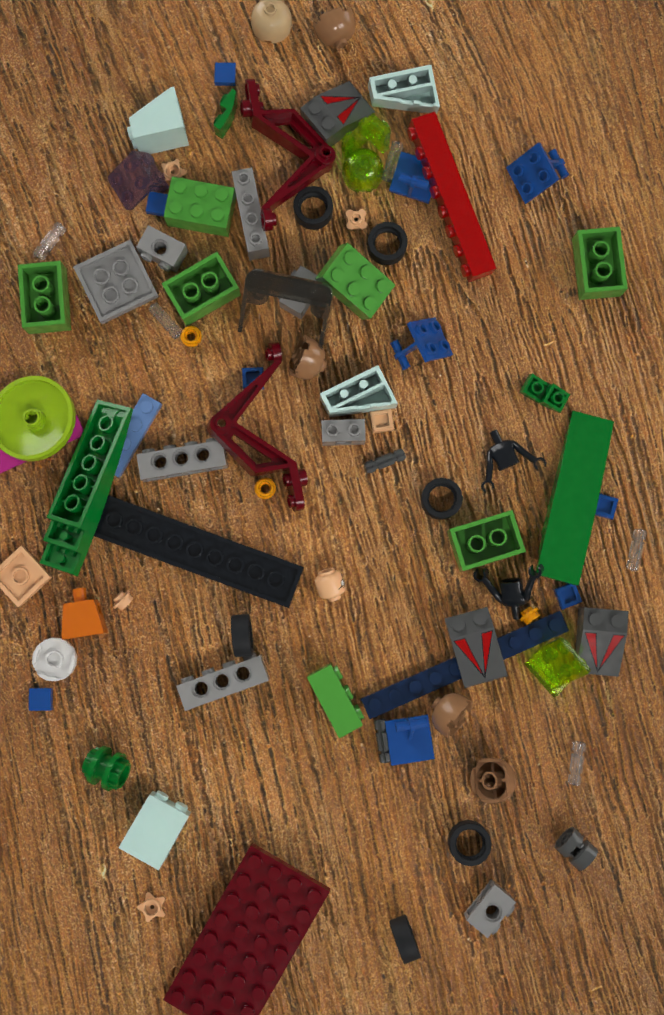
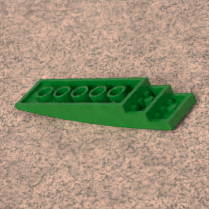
M97 399L46 517L51 522L43 539L48 544L40 564L78 577L116 473L133 412L132 408Z
M577 411L571 412L541 532L542 538L538 550L539 557L535 569L536 572H539V565L542 564L544 566L541 577L579 586L600 495L614 421Z

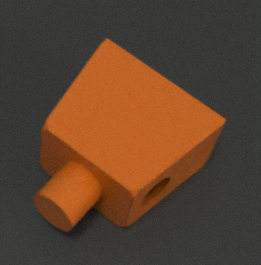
M86 588L72 589L74 602L63 604L62 640L108 633L98 599L87 600Z

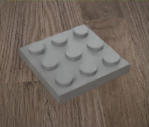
M131 239L73 266L101 324L159 297Z

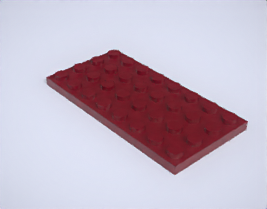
M251 843L163 1000L187 1015H259L327 898L330 888L256 844Z

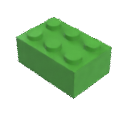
M172 176L163 216L167 226L229 237L237 199L235 188Z
M620 227L577 230L572 238L579 300L621 297L628 287Z
M349 243L342 244L337 248L315 278L317 282L362 320L371 319L395 287V284Z
M218 252L161 283L186 327L241 296L237 283Z
M61 261L18 265L22 328L28 334L70 331L67 269Z
M513 510L447 530L459 572L526 552Z
M329 663L309 674L307 679L338 738H341L363 726L362 719H364V715L358 704L354 706L351 702V699L354 698L348 685H342L340 679L343 676L338 666L333 667Z

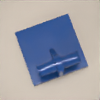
M540 142L506 167L525 204L560 180L555 169H557L561 179L569 176L564 166L565 161L560 158L556 149L548 153L551 158L550 160Z
M401 151L389 192L429 204L431 186L429 181L423 176L421 160H418L415 155Z
M436 317L407 323L415 342L404 350L399 340L390 343L395 352L394 357L399 361L402 370L411 367L406 355L416 349H419L424 362L443 359L453 355L450 344L446 340Z
M428 714L385 721L391 766L435 759Z

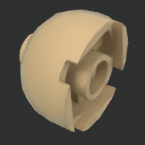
M260 0L254 6L251 14L252 30L255 36L263 42L265 40L271 41V43L283 41L290 34L292 26V15L288 6L282 0Z

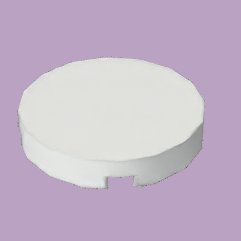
M49 638L37 645L32 657L33 667L39 677L47 681L65 679L73 673L77 665L76 650L67 640Z

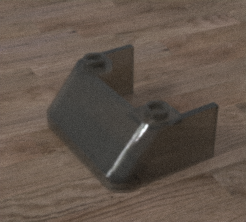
M263 269L251 270L245 278L238 332L242 333L248 324L251 304L262 305L267 302L269 296L311 304L312 314L317 318L323 319L319 347L323 349L327 338L333 302V290L330 285L324 282Z

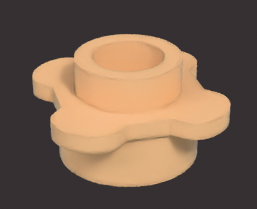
M350 209L346 212V217L348 218L347 229L364 230L367 227L365 222L366 211L364 209L359 211Z
M127 590L125 593L121 591L113 599L115 602L113 604L114 609L119 608L122 611L133 600L129 593L130 590Z

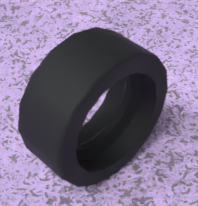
M305 187L294 198L293 210L295 219L306 229L317 230L323 228L332 218V197L321 187ZM307 198H319L325 203L326 209L323 216L317 219H310L302 214L301 205Z
M383 222L377 224L371 230L368 236L367 250L375 262L381 265H392L398 263L404 257L408 238L400 225L393 222ZM382 233L396 235L400 242L398 251L392 255L379 253L375 247L377 236Z
M437 478L425 486L420 500L422 508L427 515L434 519L443 520L452 517L458 512L462 506L463 496L457 483L451 479ZM443 486L452 491L454 503L447 511H437L430 505L429 495L434 488Z
M249 614L231 616V637L235 657L253 655V634Z
M460 821L452 827L448 835L449 850L455 860L462 865H480L488 858L491 852L492 842L490 835L476 821ZM465 830H474L482 838V848L474 856H465L457 849V838Z
M402 915L390 920V927L403 963L407 964L421 958L407 916Z

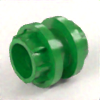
M107 746L96 747L90 750L82 766V773H84L87 782L96 785L101 781V788L106 791L121 788L125 784L131 770V764L126 759V755L117 752L112 756V749Z

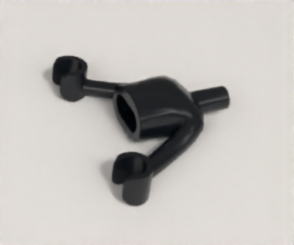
M498 430L490 432L494 445L486 453V478L481 485V490L486 493L484 489L486 483L491 484L494 490V483L492 482L493 460L499 471L520 462L515 450L532 462L533 468L538 471L536 462L541 461L544 467H546V460L542 457L536 458L514 440L502 441Z
M542 564L539 565V572L534 571L533 565L530 566L528 570L530 577L525 590L522 578H506L499 582L501 594L487 578L489 575L487 568L483 570L484 576L479 574V569L477 568L473 573V577L476 581L483 582L500 604L511 607L513 619L517 620L521 618L520 606L530 601L533 585L536 578H539L543 573L544 566Z

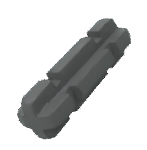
M398 449L394 453L390 452L377 457L374 461L365 462L364 467L366 472L370 474L375 472L376 469L380 470L393 465L396 461H403L406 456L403 449Z
M386 719L374 721V727L377 730L375 734L377 748L380 751V754H378L380 763L390 762L385 728Z

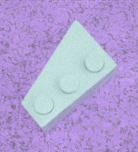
M432 65L369 77L368 90L372 107L421 113L435 111L436 114L440 108Z
M378 365L320 393V400L329 417L394 409L398 404Z

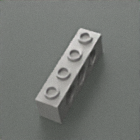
M251 167L231 171L249 260L270 257L266 232L262 230L261 208L253 169Z
M214 438L206 439V443L197 444V441L184 443L185 446L182 447L167 445L163 447V450L155 451L154 448L144 449L141 454H136L140 480L150 482L228 468L226 450ZM204 450L208 451V459L204 461L199 460V453ZM181 454L188 456V460L184 464H178L177 462ZM159 458H166V465L162 468H157V460Z
M254 652L252 656H244V661L237 664L235 660L222 664L223 669L215 671L213 667L202 671L201 677L194 679V676L191 675L180 679L182 684L176 687L184 710H190L269 681L270 678L262 655L256 656ZM240 667H246L249 670L250 674L247 679L239 677L238 669ZM220 674L228 677L229 682L227 686L223 687L218 684L217 678ZM199 682H204L207 685L208 690L206 694H201L197 691V684Z

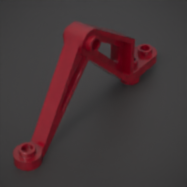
M245 79L246 99L240 101L242 118L249 117L253 129L305 161L261 208L262 230L272 231L273 226L277 225L276 213H272V211L322 175L330 172L335 162L336 152L295 109L264 110L263 102L259 101L258 97L260 96L259 83H256L255 79ZM290 125L312 149H309L277 126Z
M274 342L269 343L267 348H265V358L271 363V366L208 421L207 431L251 477L284 471L282 480L288 490L287 504L289 508L296 512L305 508L302 486H307L308 484L305 469H298L296 461L237 423V420L282 363L280 344ZM232 436H236L270 459L271 462L256 464L231 439Z

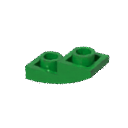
M233 88L221 98L220 108L222 115L219 114L214 120L215 135L221 139L226 135L236 114L238 100L236 91Z
M533 373L528 375L519 392L558 413H561L570 396L568 392L554 383L549 384Z

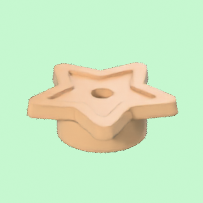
M178 159L167 164H161L164 170L161 177L162 181H171L172 176L180 178L187 174L186 170L180 168Z
M150 892L146 893L145 902L137 906V909L145 915L146 922H150L156 916H165L161 907L165 898H155Z

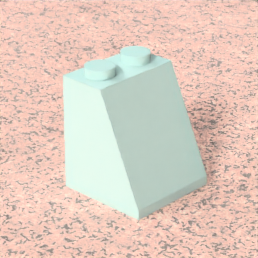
M170 87L129 117L130 127H127L130 140H132L134 150L138 149L140 156L189 146L175 87Z
M159 790L157 792L152 791L119 846V849L157 870L165 862L191 814V811L187 810V805L179 801L174 803L168 799L169 796Z

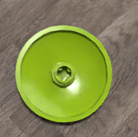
M27 376L11 382L1 390L0 449L18 460L40 461L51 457L65 446L75 427L76 412L73 400L61 385L47 377Z

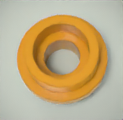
M187 326L182 330L180 338L185 346L195 347L201 342L202 334L197 327ZM190 334L195 335L193 340H188Z
M261 478L256 482L254 490L259 498L269 499L274 496L276 485L269 478ZM264 485L269 486V491L266 493L261 491Z
M530 606L522 611L520 614L523 617L519 620L526 625L541 616L538 612V607L533 609Z

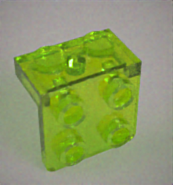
M374 113L368 118L364 117L353 132L349 131L343 137L342 158L347 161L368 140L384 154L390 145L391 129L388 123L380 120Z
M559 637L540 647L524 663L553 697L558 696L571 681L585 676L591 671L586 661L577 654L571 644L563 637Z

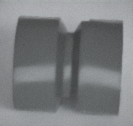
M570 827L558 838L554 848L563 857H569V862L578 871H582L593 862L597 856L598 849L588 840L583 841L584 836L574 827Z

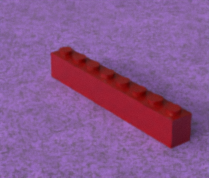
M434 111L411 119L407 134L410 141H413L415 145L416 158L421 160L423 176L430 183L431 196L437 201L438 214L441 219H444L446 224L445 231L448 238H451L453 242V252L456 258L460 260L463 277H466L469 283L491 275L497 269L436 112Z

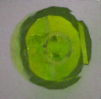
M355 149L345 158L342 168L343 181L354 192H371L382 182L384 172L382 160L371 149Z

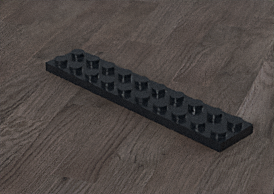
M110 495L107 497L94 534L95 537L287 608L290 607L304 567Z

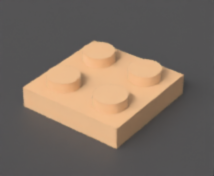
M20 546L0 565V588L17 607L25 604L52 578L24 546Z

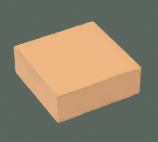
M391 409L370 411L373 434L394 431Z

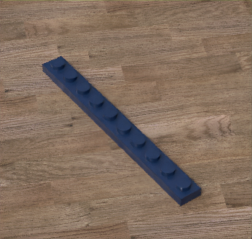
M557 611L502 635L497 640L503 660L566 633L569 629L561 612ZM455 657L362 697L361 701L369 719L462 679Z

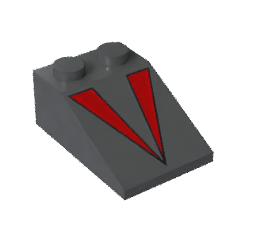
M350 81L315 96L300 108L303 119L330 147L375 114L372 107Z
M488 607L445 618L446 630L464 688L508 676Z
M578 608L574 673L619 677L627 638L629 611Z

